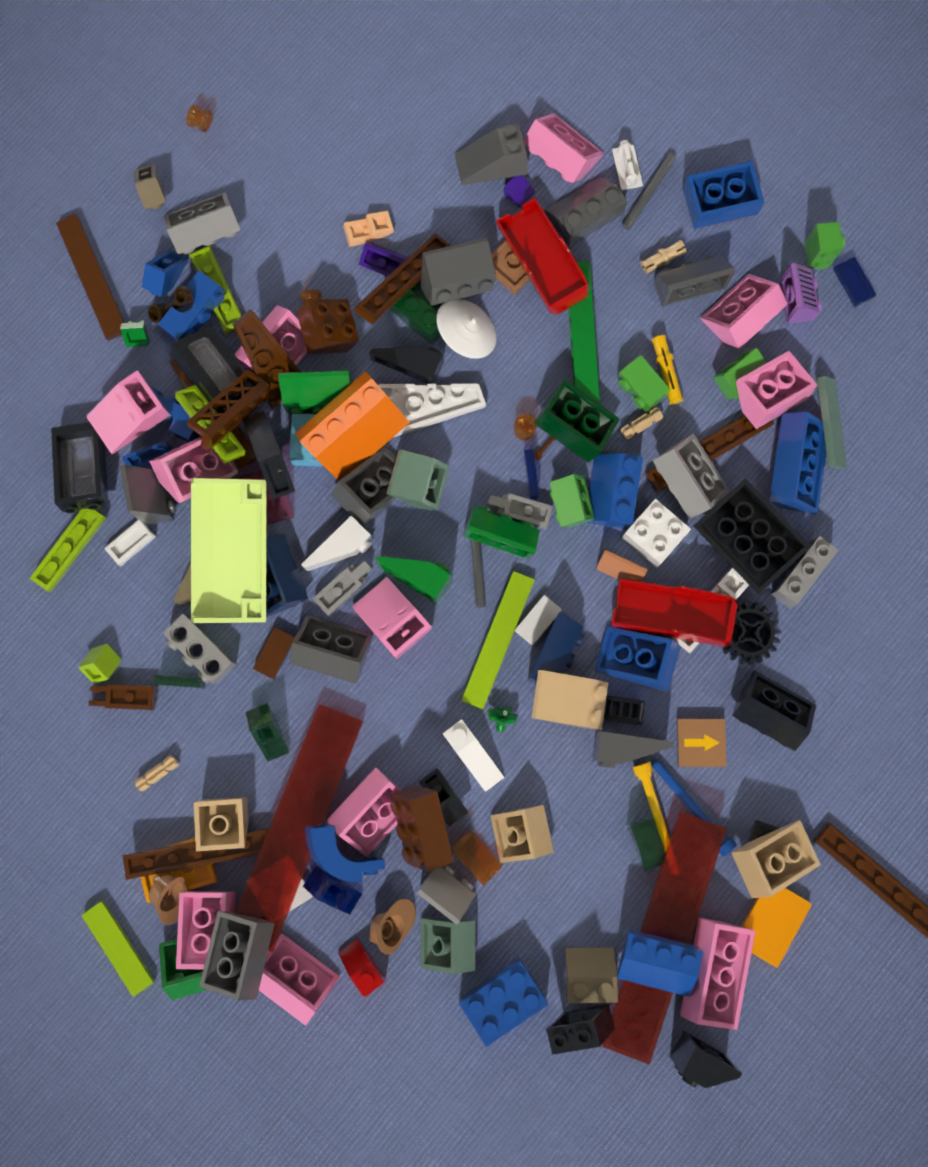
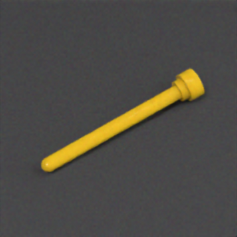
M651 762L635 765L632 767L634 775L638 776V779L642 781L672 875L677 876L680 873V868L650 778L653 771Z

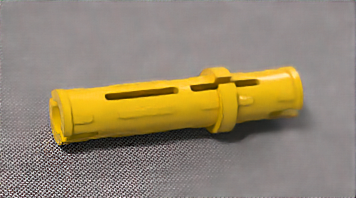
M666 335L654 337L652 343L657 356L655 361L660 367L663 381L671 389L668 394L669 404L680 403L684 399L672 362L674 357L673 354H670Z

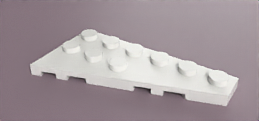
M479 384L378 385L410 422L394 437L486 407Z

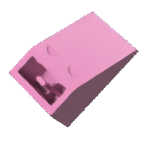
M137 370L119 382L87 415V419L111 454H114L170 416V414L146 379Z
M388 577L352 606L355 612L396 659L400 658L432 630L431 625Z

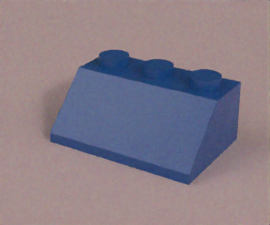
M614 453L597 455L594 458L589 497L595 520L586 523L627 530L633 525L643 457Z
M627 928L617 978L690 997L698 979L703 951L698 946Z

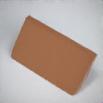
M608 550L604 551L597 565V570L618 580L626 579L642 582L648 571L647 568Z

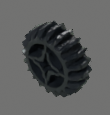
M748 601L743 602L742 607L737 603L736 625L734 627L737 629L738 634L726 646L727 648L723 650V654L732 652L730 660L733 661L739 656V664H744L747 659L748 665H753L754 659L757 663L763 662V657L766 659L771 657L769 651L775 652L777 650L776 646L772 643L780 642L779 638L774 637V635L781 633L780 629H774V626L779 621L770 620L774 613L770 612L766 615V606H762L758 610L757 602H754L751 608ZM750 615L757 618L758 621L750 624L739 616ZM763 626L766 634L764 644L761 643L763 640L759 636V631ZM756 627L752 630L750 637L741 640L745 636L746 630ZM742 643H748L758 651L747 652L738 646Z

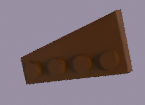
M249 309L232 325L255 375L270 384L267 401L269 406L274 408L282 401L278 373H299L301 371L257 315Z

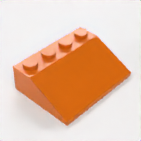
M365 371L295 434L302 445L340 481L375 454L410 422Z

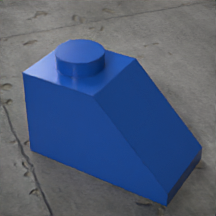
M168 249L145 263L142 288L150 291L153 295L162 297L174 288L188 262V258Z

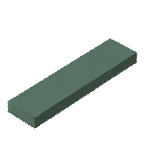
M822 376L817 378L827 462L829 467L840 470L847 468L836 380Z

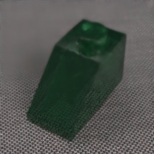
M268 703L246 712L249 730L267 762L289 753L278 721Z
M647 817L627 825L644 871L667 863L662 840L653 818Z

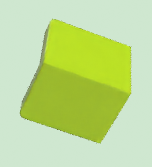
M108 644L92 648L78 668L94 684L108 680L120 664L121 658Z

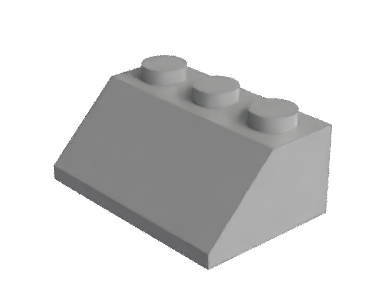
M226 192L164 215L166 229L177 254L191 253L198 246L212 245L217 239L233 237L237 234V231L241 230Z
M694 433L653 460L657 471L663 476L669 490L675 495L681 509L687 514L689 519L711 509L730 492Z

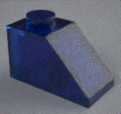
M318 866L314 867L303 885L317 900L349 915L363 895L354 887L328 874Z

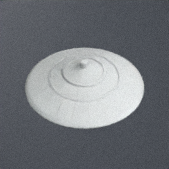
M464 299L445 302L440 306L437 313V327L443 340L451 349L460 355L474 359L486 357L494 350L497 341L496 330L490 317L483 309Z

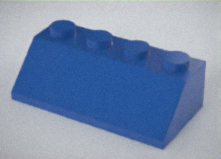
M807 411L782 414L779 425V439L776 446L775 466L772 471V486L769 491V502L782 509L818 514L826 447L822 421Z

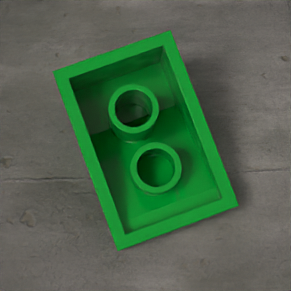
M378 556L375 560L380 569L435 604H438L452 582L451 574L449 573L450 569L439 562L435 565L428 561Z

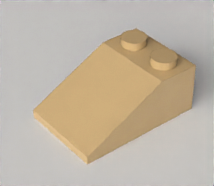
M538 670L532 718L580 728L602 730L608 682Z
M797 820L750 841L731 852L751 898L771 897L820 866V862L801 820Z

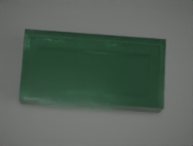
M153 676L154 685L205 689V682L201 678Z

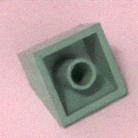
M421 918V968L451 974L475 971V920L461 919L458 925H456L449 918Z

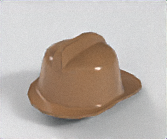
M164 875L161 878L154 876L152 878L153 886L149 892V900L156 908L161 922L167 925L172 924L178 920L179 892L188 891L185 879L180 876L176 878L171 875Z
M400 899L387 912L376 915L372 920L368 939L377 944L382 953L392 954L396 952L401 942L410 932L416 918V908L413 902L409 899Z

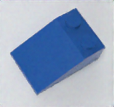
M607 626L595 671L645 687L669 692L681 647L673 639Z

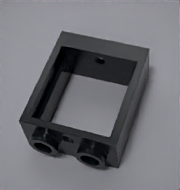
M609 1004L563 1012L546 1029L552 1055L600 1047L615 1030ZM586 1014L588 1019H584L583 1015Z

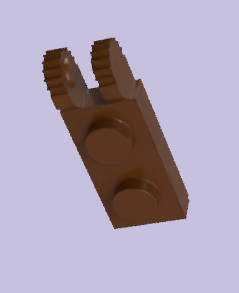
M108 684L107 686H90L89 691L93 693L106 692V701L92 699L89 700L88 706H99L108 709H155L156 687Z

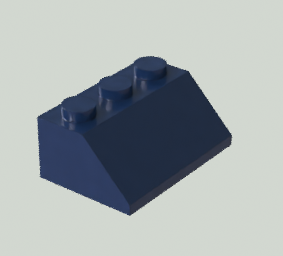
M284 534L266 537V617L295 607L308 599L306 589Z
M558 613L530 674L529 682L536 685L538 670L563 674L565 667H571L575 658L572 651L575 645L580 646L585 635L581 632L583 629L582 625L563 613Z

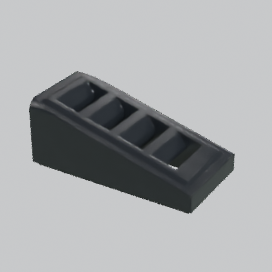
M606 696L608 705L604 719L638 725L643 723L644 700ZM613 701L617 702L616 715H611ZM623 703L627 704L625 717L621 716ZM632 705H637L635 718H631Z

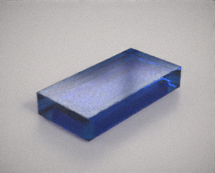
M855 257L834 267L833 270L854 307L875 298L876 293Z
M528 449L524 450L523 457L529 499L533 500L538 498L539 488L534 451Z

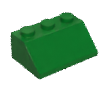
M349 371L278 373L283 408L291 416L292 414L304 413L316 415L354 382Z
M478 506V508L474 507L470 513L463 537L528 560L536 552L540 530L535 529V525L529 522L522 521L520 524L513 521V517L500 514L498 516L492 514L490 509Z
M177 938L159 943L162 989L171 1000L207 990L199 987L203 969H176Z

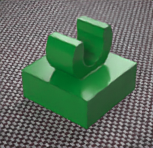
M143 320L136 323L129 321L128 323L121 324L120 330L126 347L149 346L150 339Z

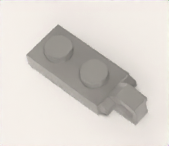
M510 493L509 495L503 494L502 498L490 495L487 507L498 510L497 515L506 514L513 517L514 521L521 523L522 521L529 522L535 525V527L547 530L553 510L551 505Z
M366 561L357 568L353 565L346 568L313 597V600L330 616L364 586L363 584L367 581L364 577L372 568Z

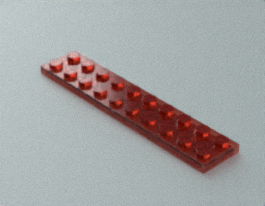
M320 704L236 910V914L257 917L275 923L268 949L271 952L275 950L311 858L306 842L305 827L324 824L363 724V721Z
M679 811L640 932L687 944L690 943L727 830L726 827ZM623 980L618 995V1003L615 1004L612 1013L615 1030L605 1040L602 1047L650 1065L673 993Z

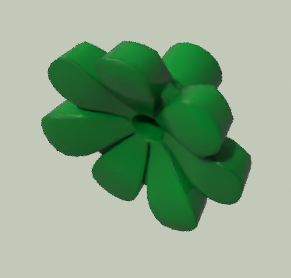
M499 707L487 710L489 719L497 722L496 730L499 732H504L506 724H514L518 718V714L511 713L512 708L505 707L503 711Z

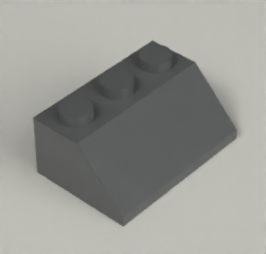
M600 176L546 209L545 213L568 247L624 214L628 201L615 183Z
M487 238L423 252L421 289L431 306L493 291L495 269Z
M708 256L697 263L687 262L676 269L665 268L657 274L654 284L661 305L664 307L726 289L735 273V269L723 256Z
M307 614L292 642L289 664L357 684L367 658L373 634Z
M218 911L199 987L236 1000L257 999L275 923L257 917Z

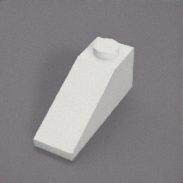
M350 516L301 565L306 571H310L355 556L359 552L364 553L371 546L372 543L370 541L372 537Z
M462 719L443 733L485 792L504 778Z

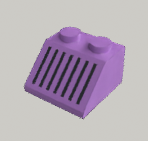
M792 263L779 281L781 291L787 302V305L784 307L786 322L790 324L814 321L821 311V301L816 295L817 279L813 277L812 269Z

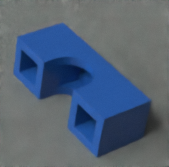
M198 270L187 285L194 297L192 308L187 312H179L171 306L158 324L177 340L198 331L203 324H206L213 310L223 302L224 296L227 293L200 270Z
M152 388L168 413L173 416L172 424L168 430L175 437L186 442L198 438L199 434L187 426V421L190 417L177 399L173 397L166 399L161 396L162 393Z

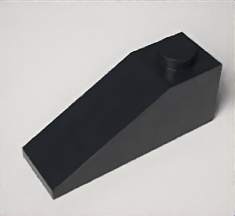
M423 346L374 348L369 352L372 361L426 384H434L444 363L441 352L433 347L428 349Z

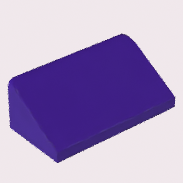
M367 242L364 245L358 265L388 277L408 257L372 242Z

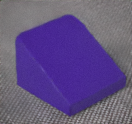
M523 175L513 177L504 187V195L519 208L535 193Z

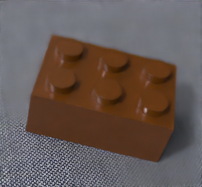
M413 786L391 794V810L396 816L398 824L396 831L402 841V856L405 862L427 872L454 862L438 792L420 786Z

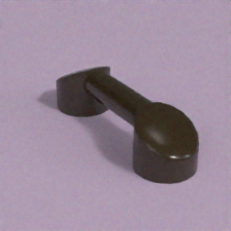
M179 286L174 291L175 299L170 303L150 305L148 309L150 320L154 323L160 322L171 306L174 309H178L182 305L192 304L193 296L188 286Z

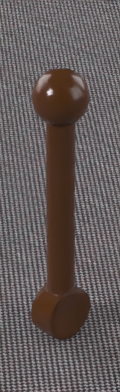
M552 436L539 451L533 453L534 460L538 461L542 458V453L555 440Z

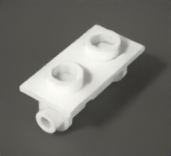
M623 140L618 148L612 149L621 191L643 187L634 145H631L628 140Z

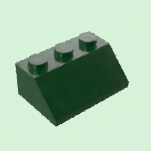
M420 280L389 310L431 345L440 336L437 327V313L443 303L431 306L421 289Z
M564 379L543 406L533 423L589 463L601 453L620 419Z

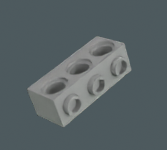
M821 536L809 544L811 547L799 557L771 594L788 608L798 605L839 551Z
M184 613L163 632L168 638L165 642L174 651L179 649L183 654L182 660L190 667L194 665L200 671L198 676L207 684L209 682L217 684L236 666L230 657L196 623L191 622V618ZM185 628L187 635L183 640H179L177 634L179 630ZM197 645H202V654L195 657L193 654L194 648ZM218 661L219 670L216 673H211L209 670L210 664Z

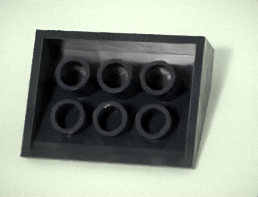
M746 478L693 525L758 595L811 547Z

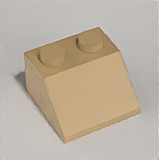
M247 796L206 799L193 802L196 851L246 847L249 822Z
M544 805L490 815L500 863L535 859L554 853Z

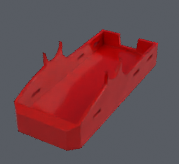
M536 198L524 203L522 210L513 216H510L508 213L496 220L499 231L549 313L558 315L587 298L589 286L586 278L572 256V252L566 246L563 237H559Z
M620 579L616 608L614 609L611 622L613 628L721 647L731 643L737 612V603L733 597L700 590V588H688L682 585L680 587H670Z

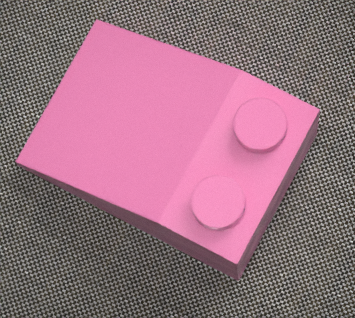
M236 891L179 892L176 969H204L217 912H236Z

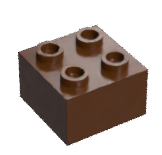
M309 299L297 311L308 354L346 353L359 342L348 299Z

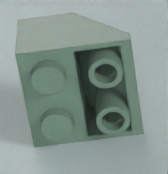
M399 450L387 494L418 509L438 510L450 466L432 457Z

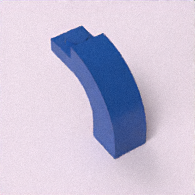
M322 824L305 827L308 850L316 864L328 874L343 881L357 883L363 882L362 872L363 875L378 874V870L385 869V859L378 856L354 860L344 858L336 845L334 825Z

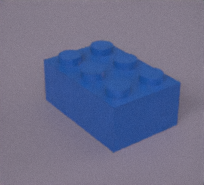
M753 161L689 175L686 177L682 188L694 229L757 215L764 204Z
M520 957L459 998V1005L486 1047L548 1005L546 997Z

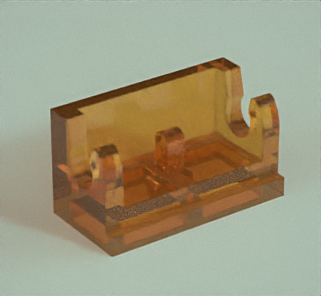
M471 830L451 847L453 853L483 886L503 866Z

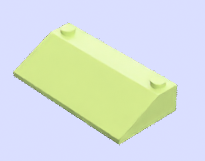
M191 479V622H266L265 480Z

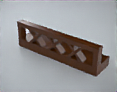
M246 370L187 421V426L202 436L201 447L206 451H210L243 421V418L248 417L268 398L270 384L250 370ZM249 379L256 386L243 387V383ZM230 394H241V399L229 400L228 396ZM226 407V412L213 413V408ZM200 420H211V425L205 429L197 422Z

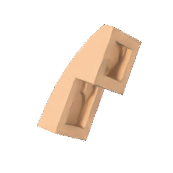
M388 211L367 214L365 219L345 222L343 225L349 247L365 244L394 233Z

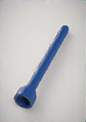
M654 760L652 762L653 768L716 841V850L722 857L730 853L737 846L736 842L731 837L728 838L727 835L723 836L659 760Z

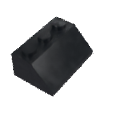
M754 670L736 701L732 716L758 730L761 734L776 740L781 745L796 751L811 732L816 704Z
M684 1030L670 1056L675 1064L674 1068L683 1077L682 1080L695 1088L697 1084L703 1088H709L739 1079L743 1074L726 1054Z

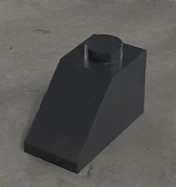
M438 768L419 781L421 787L438 792L443 818L449 827L469 813Z

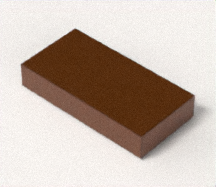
M274 627L253 669L275 680L295 637Z

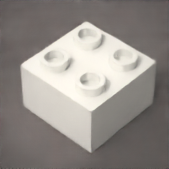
M655 499L626 531L622 539L657 568L691 529Z

